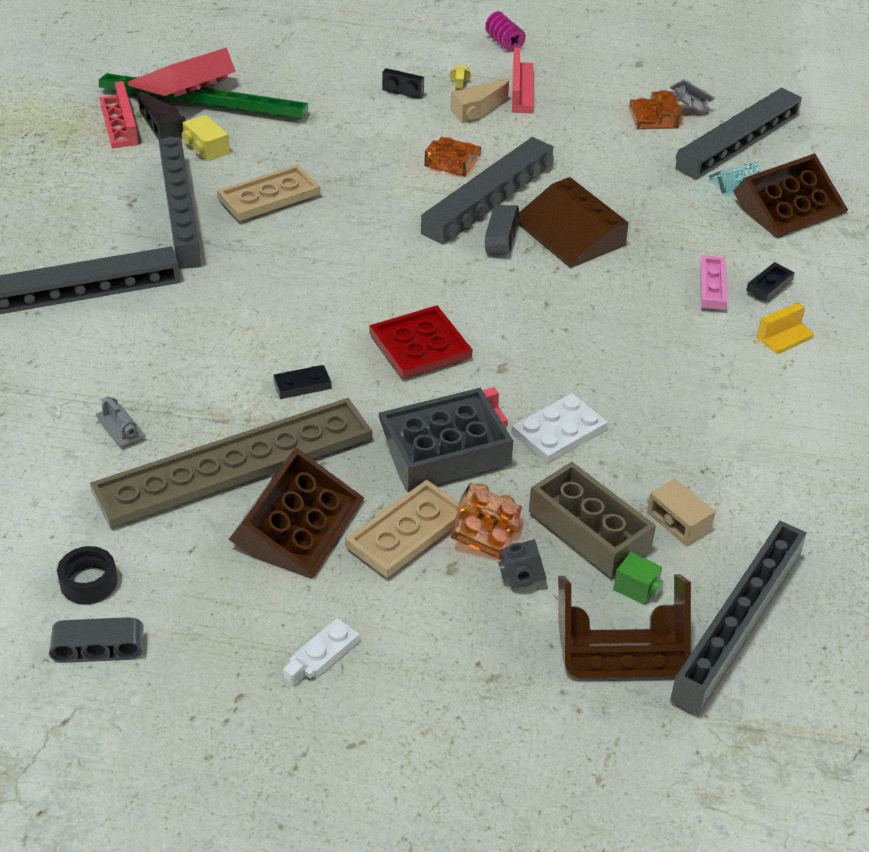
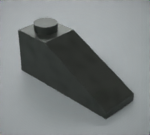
M137 92L139 111L156 138L181 137L183 139L182 132H184L183 122L186 121L185 117L181 116L175 107L143 92Z

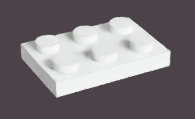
M571 393L512 425L511 434L548 464L606 431L608 422Z

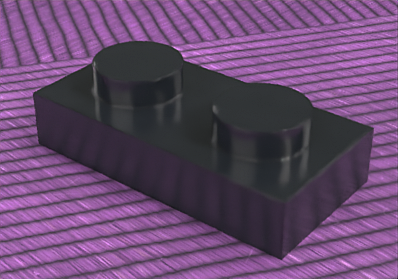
M385 68L382 72V90L421 99L424 95V76Z
M774 262L748 282L746 291L768 301L793 280L795 272Z
M324 365L273 374L274 385L280 399L331 389V380Z

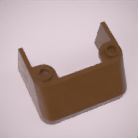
M674 574V604L660 605L652 611L650 615V629L590 630V620L585 610L578 606H571L570 581L565 576H558V625L563 662L567 671L572 676L578 678L676 676L691 654V582L681 574Z

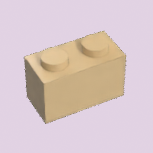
M673 479L650 493L647 513L686 547L711 532L715 511L678 480Z

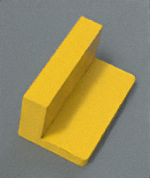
M798 302L761 318L757 339L776 354L813 339L814 333L801 323L805 307Z

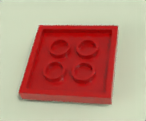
M438 305L369 325L370 335L402 379L472 358L473 349Z

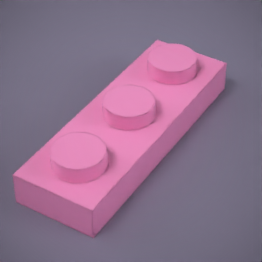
M701 255V308L726 310L725 257Z

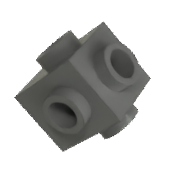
M535 539L522 543H513L501 549L503 561L498 562L502 578H509L512 589L526 587L532 583L547 579Z

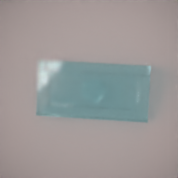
M756 161L720 170L709 175L708 178L709 180L718 178L721 193L724 194L732 192L745 177L759 173L761 169L759 162Z

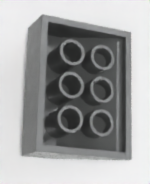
M481 387L379 412V419L397 472L408 492L425 480L436 485L508 466L512 463L514 441Z

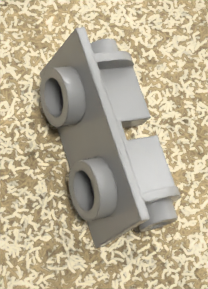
M685 79L670 86V89L674 90L673 96L676 100L687 106L691 103V108L700 114H706L709 111L708 102L715 99L714 96Z
M107 396L103 398L102 411L96 413V417L120 447L145 437L142 430L114 397Z

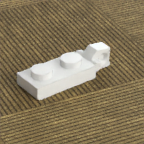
M336 618L293 654L289 659V664L283 669L284 681L291 687H294L306 676L317 679L359 643L360 634Z

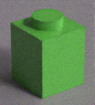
M630 552L616 570L613 590L646 605L651 596L656 597L663 586V580L660 579L662 566Z

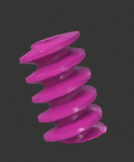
M496 11L487 18L485 23L486 32L508 51H514V47L520 48L523 46L526 38L525 32L506 15Z

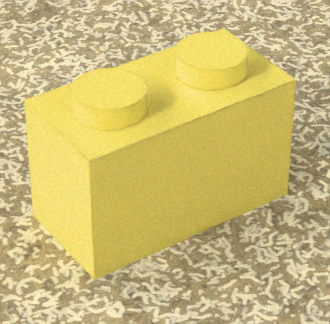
M206 114L183 122L184 132H182V138L184 142L206 161L230 153L229 134Z

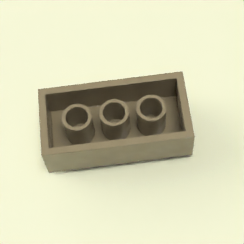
M572 461L531 487L529 512L611 578L616 575V570L630 552L643 556L652 549L656 525Z

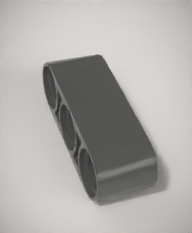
M494 205L485 235V251L487 254L511 253L519 225L518 205Z
M131 617L58 621L52 626L49 656L54 661L60 663L136 659L142 654L144 625L139 619Z

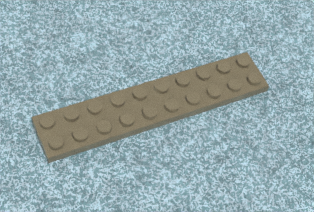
M345 398L90 482V487L110 528L276 472L295 447L314 459L372 439V429L351 400Z

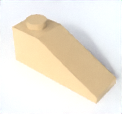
M505 79L451 92L450 111L461 123L481 119L508 100L509 80Z

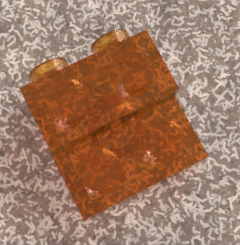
M661 90L659 92H651V99H630L629 108L637 130L678 129L679 121L683 119V108L679 107V100L674 98L672 91Z
M440 137L438 141L433 140L425 150L424 166L466 177L480 157L482 147L469 142L453 140L449 137Z
M470 483L461 495L451 538L503 561L501 549L511 544L512 535L518 527L522 506L516 504L511 496H499L490 492L489 488L484 484L478 483L474 485Z

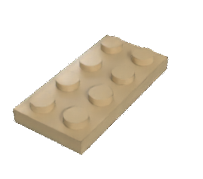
M298 164L217 190L218 199L238 221L247 220L320 194V186Z
M425 480L345 538V547L388 578L467 518L468 508L430 481Z

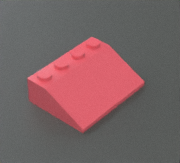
M226 47L166 66L128 81V85L163 96L173 93L174 97L187 93V88L189 92L200 89V84L203 85V88L215 84L214 79H216L217 83L229 79L228 74L236 71Z

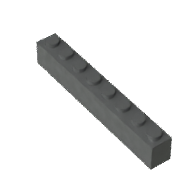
M781 87L690 144L680 148L676 154L675 169L695 180L699 179L797 117L802 97Z
M181 137L158 139L172 240L179 269L201 267L199 240Z
M531 137L421 214V234L442 245L462 230L468 228L477 219L483 217L494 205H498L518 189L524 187L533 178H536L544 170L550 168L554 161V146Z
M170 246L0 275V314L180 283L179 265L174 249Z
M779 520L676 675L670 698L671 702L698 716L700 715L799 559L807 532Z

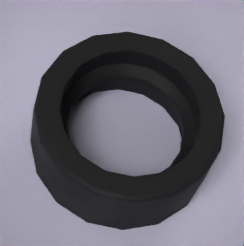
M96 546L76 548L65 554L57 567L61 593L68 600L75 603L91 604L99 602L108 597L116 588L118 580L116 565L113 556L105 549ZM87 567H97L105 571L100 578L87 583H79L69 579L73 573Z

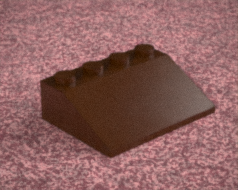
M815 153L745 177L733 190L743 210L775 238L848 211Z
M571 177L552 183L519 212V226L569 268L626 246L629 222Z
M295 447L228 540L254 558L312 579L364 497Z

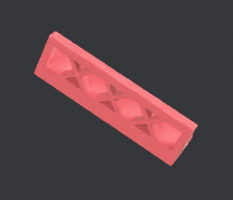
M514 47L512 113L533 114V63L520 62V48Z
M115 82L116 95L99 97L112 149L138 145L136 124L124 82ZM116 125L122 126L119 129L115 128ZM120 136L123 137V138H126V139L116 140V139H117L118 137H120Z

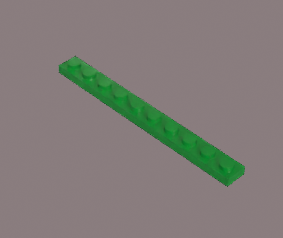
M106 73L98 79L99 88H105L109 92H116L115 82L123 81L126 93L129 95H137V92H143L154 98L166 97L169 101L186 100L189 104L206 103L209 107L226 106L230 110L246 109L250 113L266 112L270 116L286 115L291 119L303 118L308 112V103L203 87L189 92L187 88V93L174 97L173 93L163 96L129 86L128 81L137 77Z

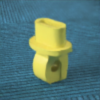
M456 65L451 69L450 78L456 82L455 89H463L464 82L470 80L471 71L467 66Z

